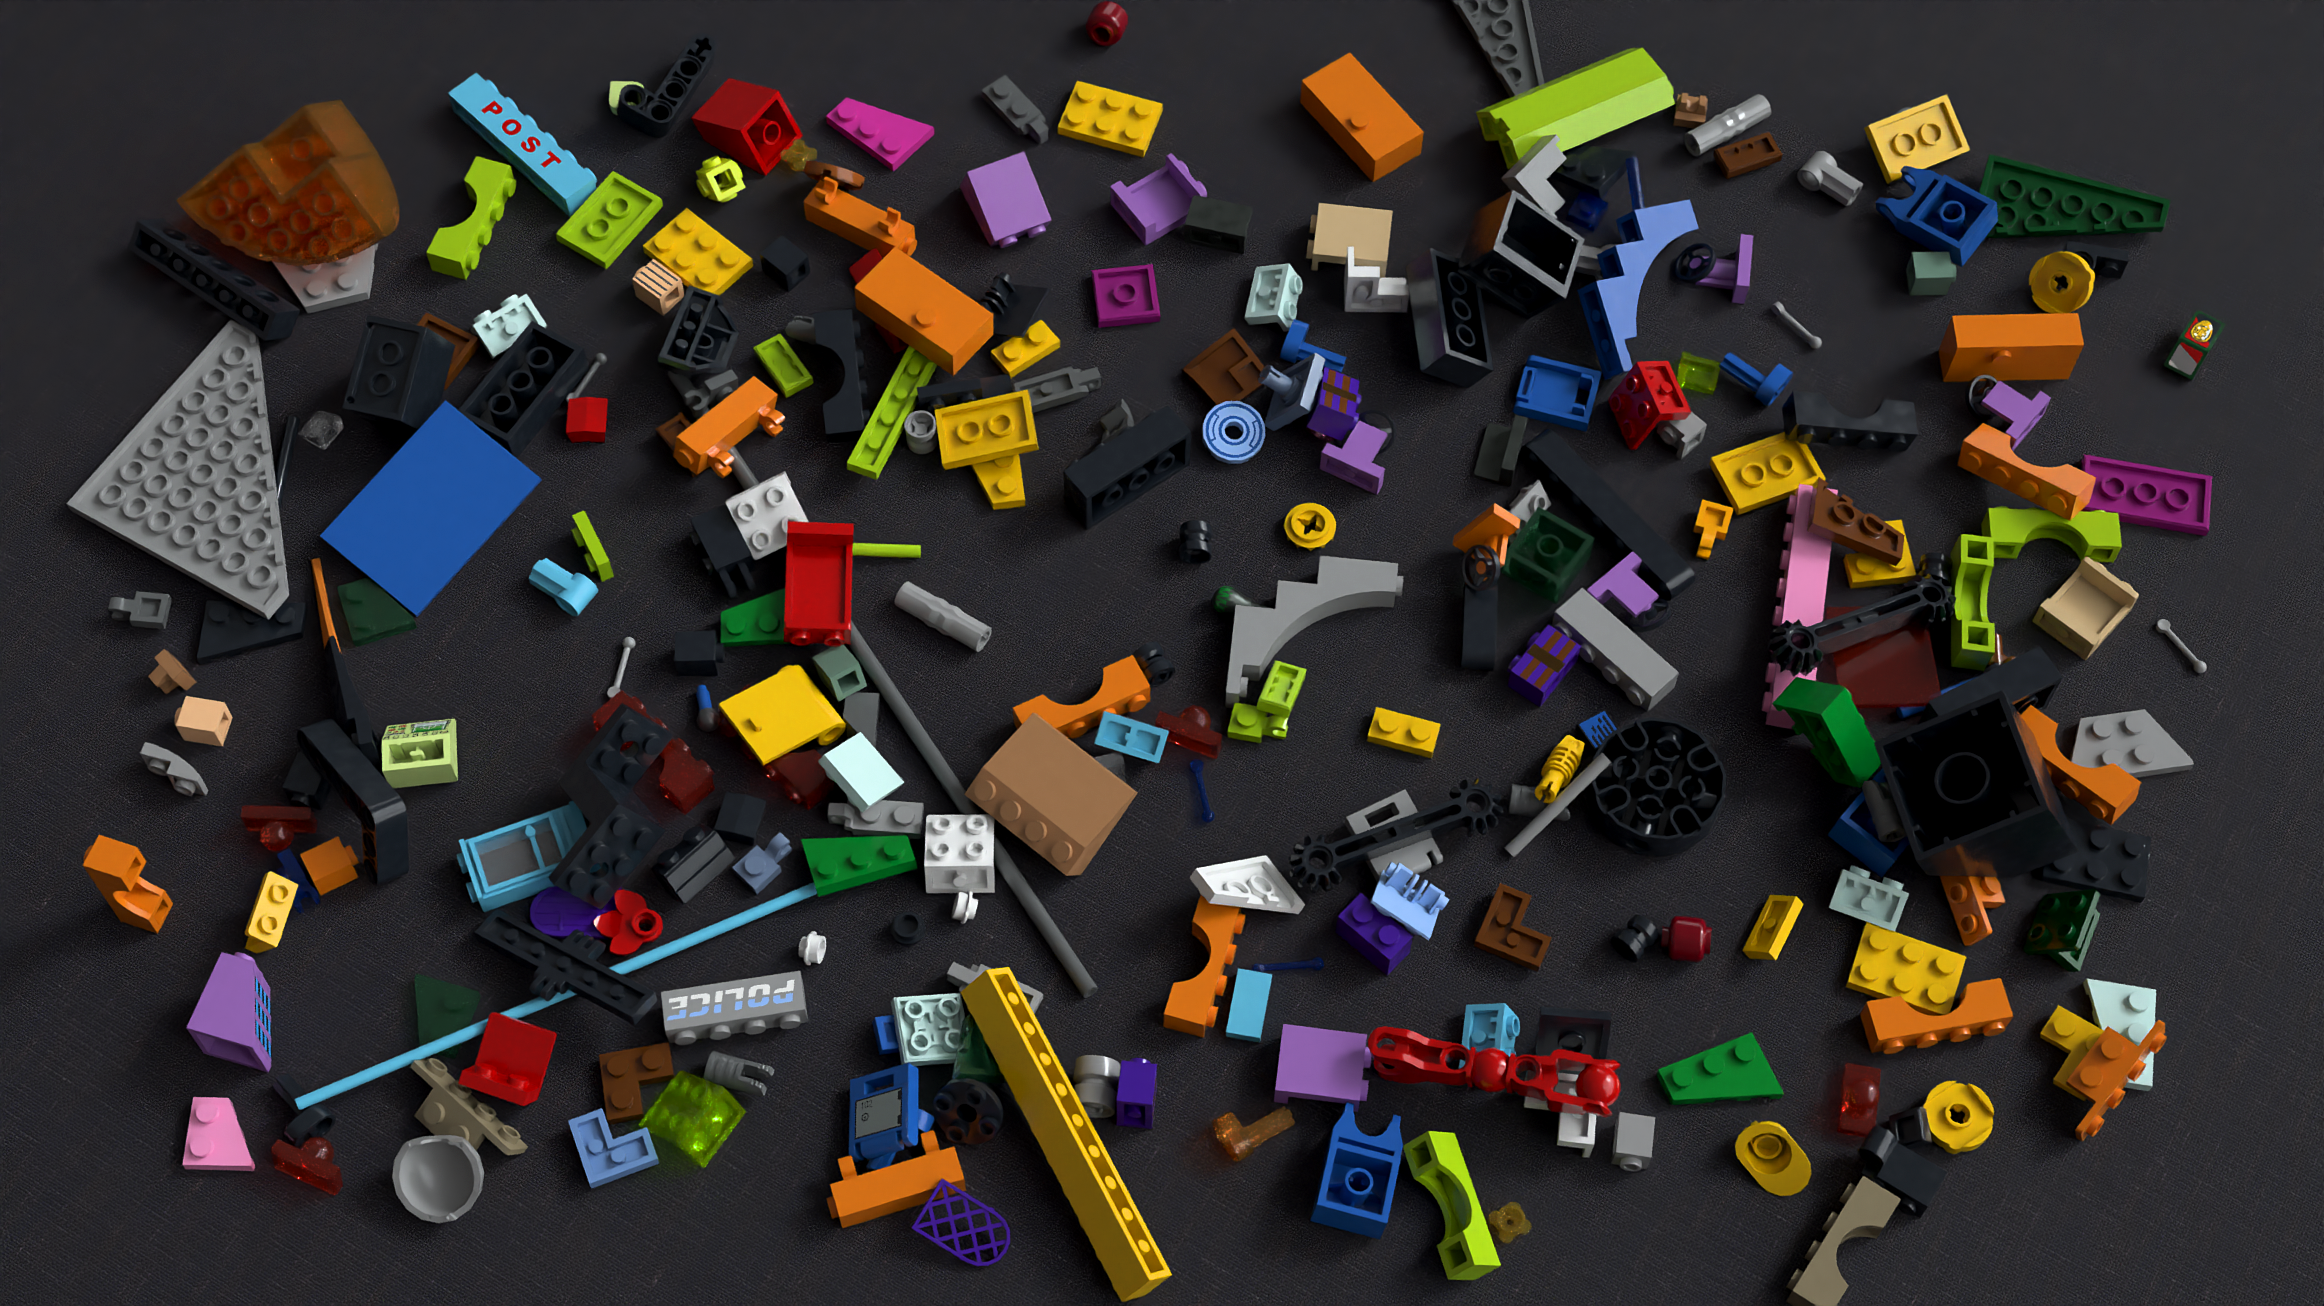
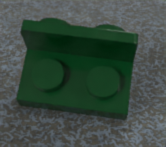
M2096 889L2045 894L2039 904L2023 951L2028 955L2048 953L2068 972L2080 971L2101 914L2095 909L2100 893Z

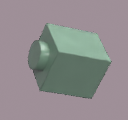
M1912 252L1906 268L1909 294L1947 295L1951 283H1954L1956 280V265L1951 264L1949 252Z
M844 644L838 647H830L812 657L821 681L838 702L867 686L859 662Z

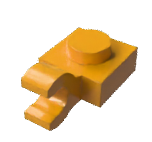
M1702 499L1693 530L1695 533L1702 534L1696 554L1697 557L1709 560L1715 538L1725 540L1734 508Z

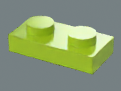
M585 511L572 515L576 528L571 529L577 546L581 547L584 545L587 551L583 556L590 572L597 571L602 582L614 577L610 561Z

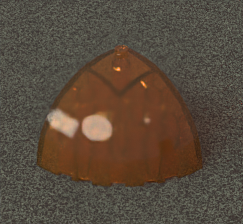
M341 100L304 105L262 141L241 146L176 200L200 227L211 231L221 239L220 242L227 246L232 245L246 252L245 255L259 260L286 263V265L293 266L330 263L360 253L389 236L396 229L400 217L396 191L382 159L368 136Z

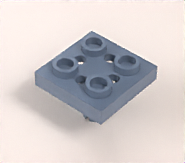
M1314 353L1283 372L1277 371L1271 365L1263 368L1258 382L1274 390L1264 423L1267 428L1275 431L1286 424L1289 425L1300 416L1310 413L1316 402L1314 396L1317 386L1323 378L1322 369L1325 358Z

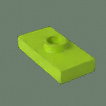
M781 333L753 347L754 354L786 398L813 384V377Z
M1275 660L1258 699L1256 709L1289 718L1304 682L1307 669Z

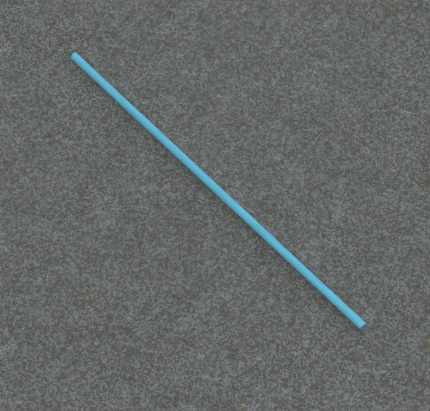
M814 882L614 965L610 969L621 975L627 974L816 895ZM567 990L564 994L557 993L550 1001L538 997L500 1014L519 1019L577 994ZM488 1018L295 1099L298 1109L307 1108L412 1064L414 1060L424 1059L484 1033Z

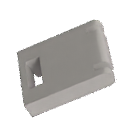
M1405 789L1347 816L1344 823L1351 836L1417 813L1418 811ZM1392 807L1394 817L1370 827L1366 819ZM1425 824L1415 827V829L1425 826ZM1429 838L1368 860L1366 863L1378 883L1381 872L1386 870L1390 862L1396 865L1401 863L1413 872L1412 878L1415 874H1420L1431 868L1432 865L1427 856L1428 853L1435 865L1443 862V856L1434 839ZM1374 842V843L1368 844V845H1366V846L1360 847L1359 849H1362V848H1365V847H1367V846L1376 844L1377 842Z

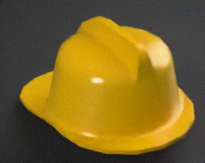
M1755 1120L1738 1135L1735 1143L1736 1156L1765 1190L1778 1196H1791L1801 1192L1806 1187L1811 1176L1810 1162L1806 1154L1784 1127L1771 1121L1758 1123Z

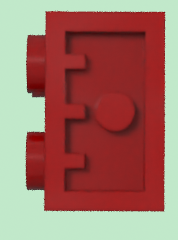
M1669 361L1636 362L1608 398L1610 408L1615 415L1630 450L1637 449L1659 421L1686 420L1691 414L1689 405Z
M497 1012L491 1013L475 1065L462 1070L458 1084L522 1106L538 1100L557 1034Z

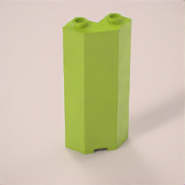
M1631 48L1479 110L1476 114L1485 141L1499 140L1507 168L1511 169L1542 136L1556 134L1560 140L1555 145L1563 152L1670 107L1675 102L1673 99V87L1668 81L1666 74L1644 48Z

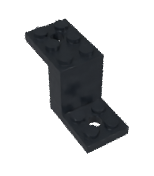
M623 703L618 706L558 781L591 824L548 878L555 886L601 910L666 831L634 793L632 788L671 741L673 735L664 727ZM633 741L632 746L628 750L620 752L624 743ZM603 862L599 870L590 872L594 864Z

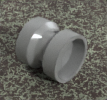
M922 410L909 414L904 423L907 446L911 451L918 454H927L933 451L938 443L934 416Z

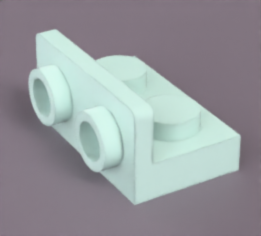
M1290 263L1256 267L1244 317L1249 325L1278 322L1284 332L1289 331L1293 319L1296 318L1298 296L1302 292L1301 277L1296 274Z
M516 294L512 295L500 303L502 308L498 311L491 313L490 310H487L473 319L475 324L470 331L474 336L477 335L492 359L506 352L531 321L545 328L547 327L527 294L520 298Z
M1851 865L1849 871L1841 869L1840 877L1828 908L1895 932L1909 893L1902 891L1904 884L1886 877L1883 878L1882 883L1869 879L1871 872Z

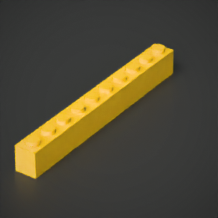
M1009 967L985 970L960 992L967 1004V1008L977 1023L985 1043L989 1046L1000 1072L1004 1075L1012 1090L1017 1104L1024 1113L1032 1133L1036 1136L1048 1164L1052 1167L1060 1182L1065 1196L1072 1205L1081 1227L1085 1230L1095 1250L1097 1258L1101 1261L1108 1274L1114 1290L1122 1302L1143 1297L1172 1274Z

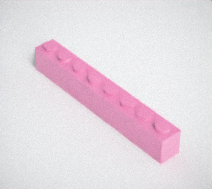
M1799 484L1795 496L1790 495L1787 503L1786 514L1792 516L1791 523L1786 522L1783 541L1788 542V548L1782 551L1779 569H1783L1785 572L1784 578H1779L1776 590V597L1781 598V604L1775 607L1772 625L1778 627L1786 620L1793 624L1799 619L1802 625L1806 627L1820 623L1823 620L1832 541L1807 531L1813 486ZM1829 489L1831 492L1837 495L1838 490ZM1768 663L1765 682L1771 684L1770 692L1764 693L1762 711L1767 712L1766 725L1792 729L1791 727L1795 723L1784 709L1778 711L1772 704L1795 679L1789 670H1784L1780 673L1779 664ZM1817 667L1807 676L1799 673L1795 677L1815 681Z

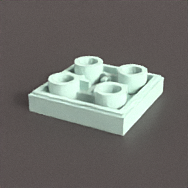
M861 732L824 754L818 761L825 769L826 775L839 785L846 793L848 800L858 807L861 812H864L896 791L904 783Z
M961 993L894 997L892 999L891 1007L895 1020L894 1024L901 1064L910 1063L913 1066L970 1062L972 1052Z

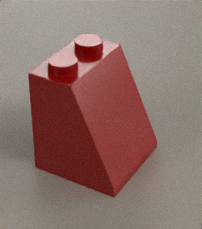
M728 78L691 117L704 141L764 176L775 167L803 136L778 90Z

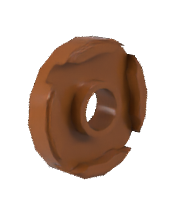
M806 161L803 171L809 178L818 182L819 180L824 181L825 176L837 181L838 185L844 186L846 190L860 191L865 181V177L858 173L817 161Z

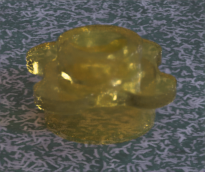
M802 139L794 140L793 145L788 150L781 152V159L788 161L790 168L796 171H804L806 161L815 160L818 156L817 150L809 148Z
M1509 1202L1499 1211H1492L1489 1215V1223L1497 1228L1499 1239L1503 1243H1511L1513 1237L1519 1234H1528L1531 1230L1530 1221L1526 1220L1521 1206L1516 1202ZM1507 1220H1512L1513 1225H1508Z

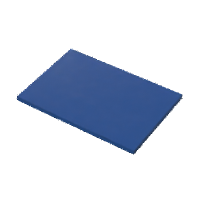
M445 400L326 528L320 537L418 617L542 479Z

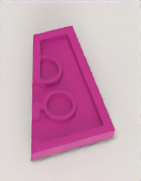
M845 98L826 115L827 124L893 172L934 135L933 126L850 98Z

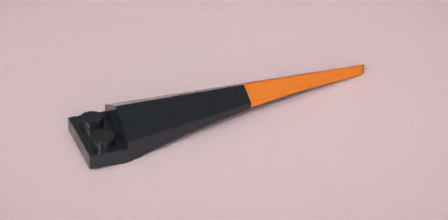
M320 558L311 559L335 722L385 778L382 772V748L369 715L352 684L341 654L330 613Z

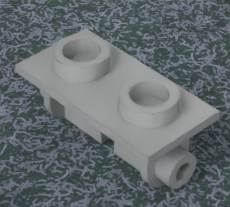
M1539 480L1533 485L1523 487L1520 494L1509 505L1511 510L1507 511L1520 519L1519 529L1508 537L1511 547H1514L1551 505Z

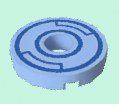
M1225 401L1214 406L1206 415L1202 426V441L1205 447H1207L1215 459L1227 464H1241L1248 461L1261 450L1265 439V424L1260 414L1252 406L1240 401ZM1229 426H1236L1241 430L1242 436L1236 440L1230 439L1226 436L1225 429Z

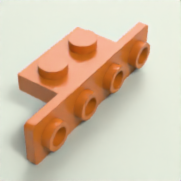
M1940 876L1964 945L1972 946L1990 935L1992 928L1984 908L1996 909L2006 903L1997 877Z
M2158 1020L2139 1046L2107 1026L2067 1079V1086L2094 1103L2075 1130L2077 1139L2083 1142L2087 1135L2091 1137L2096 1135L2104 1123V1119L2101 1118L2109 1107L2115 1109L2123 1099L2125 1091L2122 1089L2130 1079L2135 1082L2146 1067L2143 1061L2149 1053L2153 1052L2156 1054L2162 1048L2167 1039V1036L2164 1035V1022Z

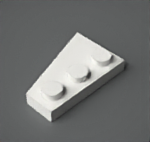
M1266 855L1196 868L1190 876V879L1208 903L1299 914L1305 906Z

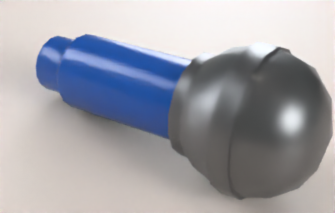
M699 685L696 693L700 710L697 724L703 731L710 732L717 729L720 724V717L712 708L710 694L706 686Z

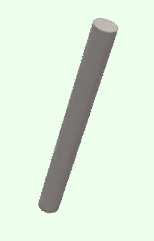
M1601 753L1505 849L1515 857L1611 761Z

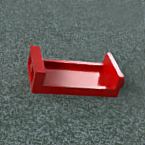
M788 521L784 642H791L798 646L808 645L809 643H824L831 647L850 644L854 524Z

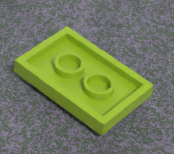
M612 171L556 233L557 240L607 269L663 207L662 199Z

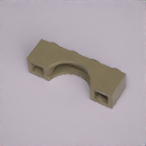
M1865 1176L1861 1178L1857 1186L1850 1183L1839 1200L1845 1204L1840 1214L1832 1211L1822 1230L1828 1233L1822 1243L1815 1240L1804 1258L1810 1261L1806 1270L1803 1272L1797 1268L1786 1286L1792 1290L1786 1302L1793 1306H1837L1849 1286L1841 1276L1837 1266L1836 1253L1838 1246L1854 1237L1877 1239L1901 1199Z

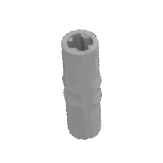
M1757 94L1735 107L1725 110L1722 114L1715 115L1706 123L1684 135L1688 151L1692 155L1699 156L1713 147L1729 141L1732 137L1740 135L1746 129L1771 115L1770 104L1763 95Z
M909 581L902 585L896 595L895 605L977 652L984 648L990 638L991 627L964 613L957 606L950 605L944 599L928 593Z

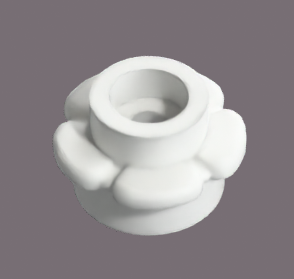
M958 891L954 901L952 918L961 920L962 924L966 923L967 918L973 920L976 913L978 900L972 898V891H968V893Z
M812 931L807 937H802L799 944V957H803L806 965H811V963L820 964L826 950V938L817 935L815 931Z

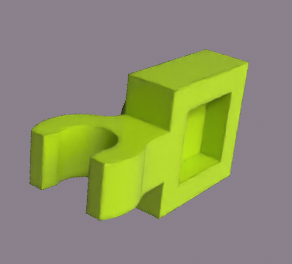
M1234 703L1228 727V738L1261 743L1262 735L1278 739L1286 738L1288 718L1279 715L1267 717V712L1256 709L1257 706Z

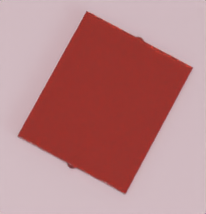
M1865 606L1826 607V619L1828 620ZM1917 622L1833 652L1838 685L1846 687L1851 693L1852 701L1856 708L1924 707L1928 701L1941 695L1928 628L1924 630L1921 624Z

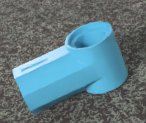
M547 558L539 560L533 566L529 576L530 584L553 597L556 603L572 616H578L598 593L597 586L581 573L573 575Z

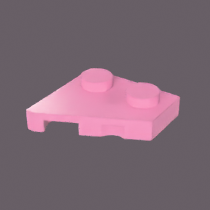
M193 1097L182 1163L184 1168L193 1170L254 1171L255 1164L250 1156L231 1100L218 1097Z

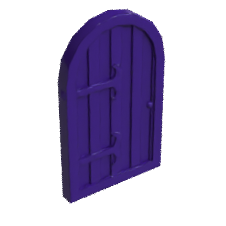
M557 886L548 887L539 892L532 901L530 907L531 922L536 930L555 939H566L575 929L584 932V936L590 935L594 939H609L598 932L593 924V920L604 913L616 910L615 894L601 910Z

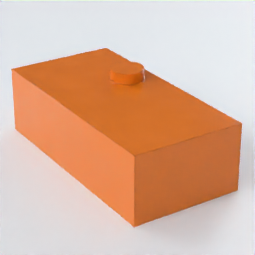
M1350 52L1302 80L1300 103L1372 182L1421 154L1423 130Z
M894 247L854 287L856 309L952 376L993 335V313L897 247Z
M2078 313L1952 316L1939 348L1943 381L1964 382L1970 381L1979 375H1990L1997 381L2069 379L2084 346Z

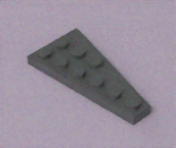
M1451 0L1510 97L1544 84L1528 0Z

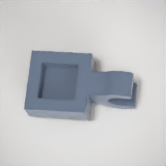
M779 833L770 841L765 851L756 845L732 867L733 872L752 891L758 894L782 872L777 863L792 851V848L788 845L790 841L783 834Z

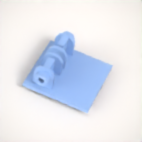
M1390 862L1386 870L1381 872L1370 903L1375 905L1377 910L1383 915L1392 916L1404 924L1406 929L1412 934L1421 935L1429 940L1439 909L1442 911L1449 899L1444 896V891H1441L1432 884L1421 895L1428 883L1425 879L1416 891L1412 888L1416 884L1419 875L1415 874L1406 885L1413 872L1401 863L1396 865Z

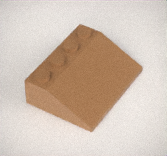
M1032 713L983 766L964 795L1063 874L1072 876L1083 873L1138 792L1038 714Z

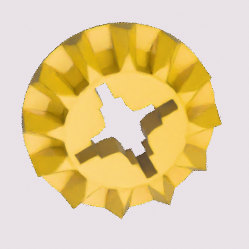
M1304 503L1294 507L1287 514L1284 529L1287 539L1294 542L1297 549L1305 547L1311 552L1314 548H1324L1326 543L1330 540L1333 541L1336 521L1333 514L1324 506L1316 503ZM1316 519L1315 530L1304 534V525L1309 526Z

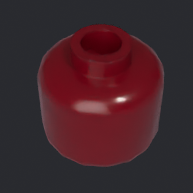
M1103 1L1098 3L1092 9L1086 22L1088 36L1095 43L1102 46L1116 44L1121 40L1128 24L1127 13L1119 4Z
M1674 916L1671 919L1670 927L1663 926L1661 947L1668 948V955L1672 960L1700 962L1704 958V954L1710 955L1712 927H1707L1703 918Z

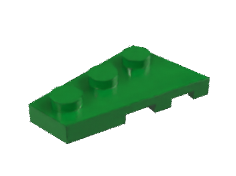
M907 835L801 839L818 897L917 869L916 860Z
M1752 1032L1658 1069L1656 1074L1671 1105L1714 1103L1715 1100L1725 1099L1746 1101L1757 1097L1779 1099L1784 1095Z

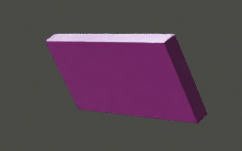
M2083 455L2080 470L2096 477L2090 502L2081 511L2104 510L2109 513H2118L2119 521L2203 536L2207 535L2210 521L2212 476Z

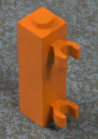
M825 176L824 181L819 180L803 201L806 220L869 251L876 248L883 258L894 247H897L908 256H911L916 249L917 240L915 238L914 225L900 219V212L890 207L885 212L838 189L837 181Z
M753 376L676 437L673 457L677 459L680 465L690 469L696 475L700 474L708 466H711L718 476L724 478L732 472V468L728 465L734 461V457L727 452L760 425L773 437L783 430V427L779 424L785 420V416L775 410L778 394Z
M932 1130L920 1134L925 1152L924 1156L858 1176L851 1155L838 1159L843 1180L830 1184L833 1196L826 1198L832 1219L839 1217L842 1228H846L923 1204L930 1198L941 1178L962 1191H966L965 1179L955 1147L940 1150L935 1132ZM946 1185L948 1196L958 1193ZM942 1186L933 1200L944 1197Z

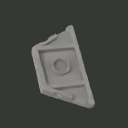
M2145 709L2080 718L2074 737L2075 743L2070 756L2072 763L2088 768H2098L2114 763L2134 778L2190 770L2194 765L2193 760Z

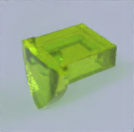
M1683 351L1676 374L1680 388L1682 389L1683 387L1713 395L1721 362L1692 356L1691 352Z

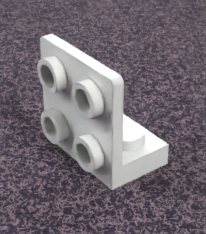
M785 471L727 499L725 502L755 560L787 545L788 521L809 522L790 486L791 482Z
M928 815L926 817L924 860L926 893H958V891L968 893V891H972V893H995L994 818L991 815Z

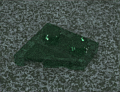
M369 577L337 587L355 647L417 628L414 618Z
M416 973L415 991L420 1046L468 1027L481 998L479 991ZM461 1043L436 1054L455 1059Z
M969 1014L962 1021L952 1075L953 1080L969 1078L979 1082L1007 1083L1004 1075L999 1070L989 1046L985 1043L972 1014Z

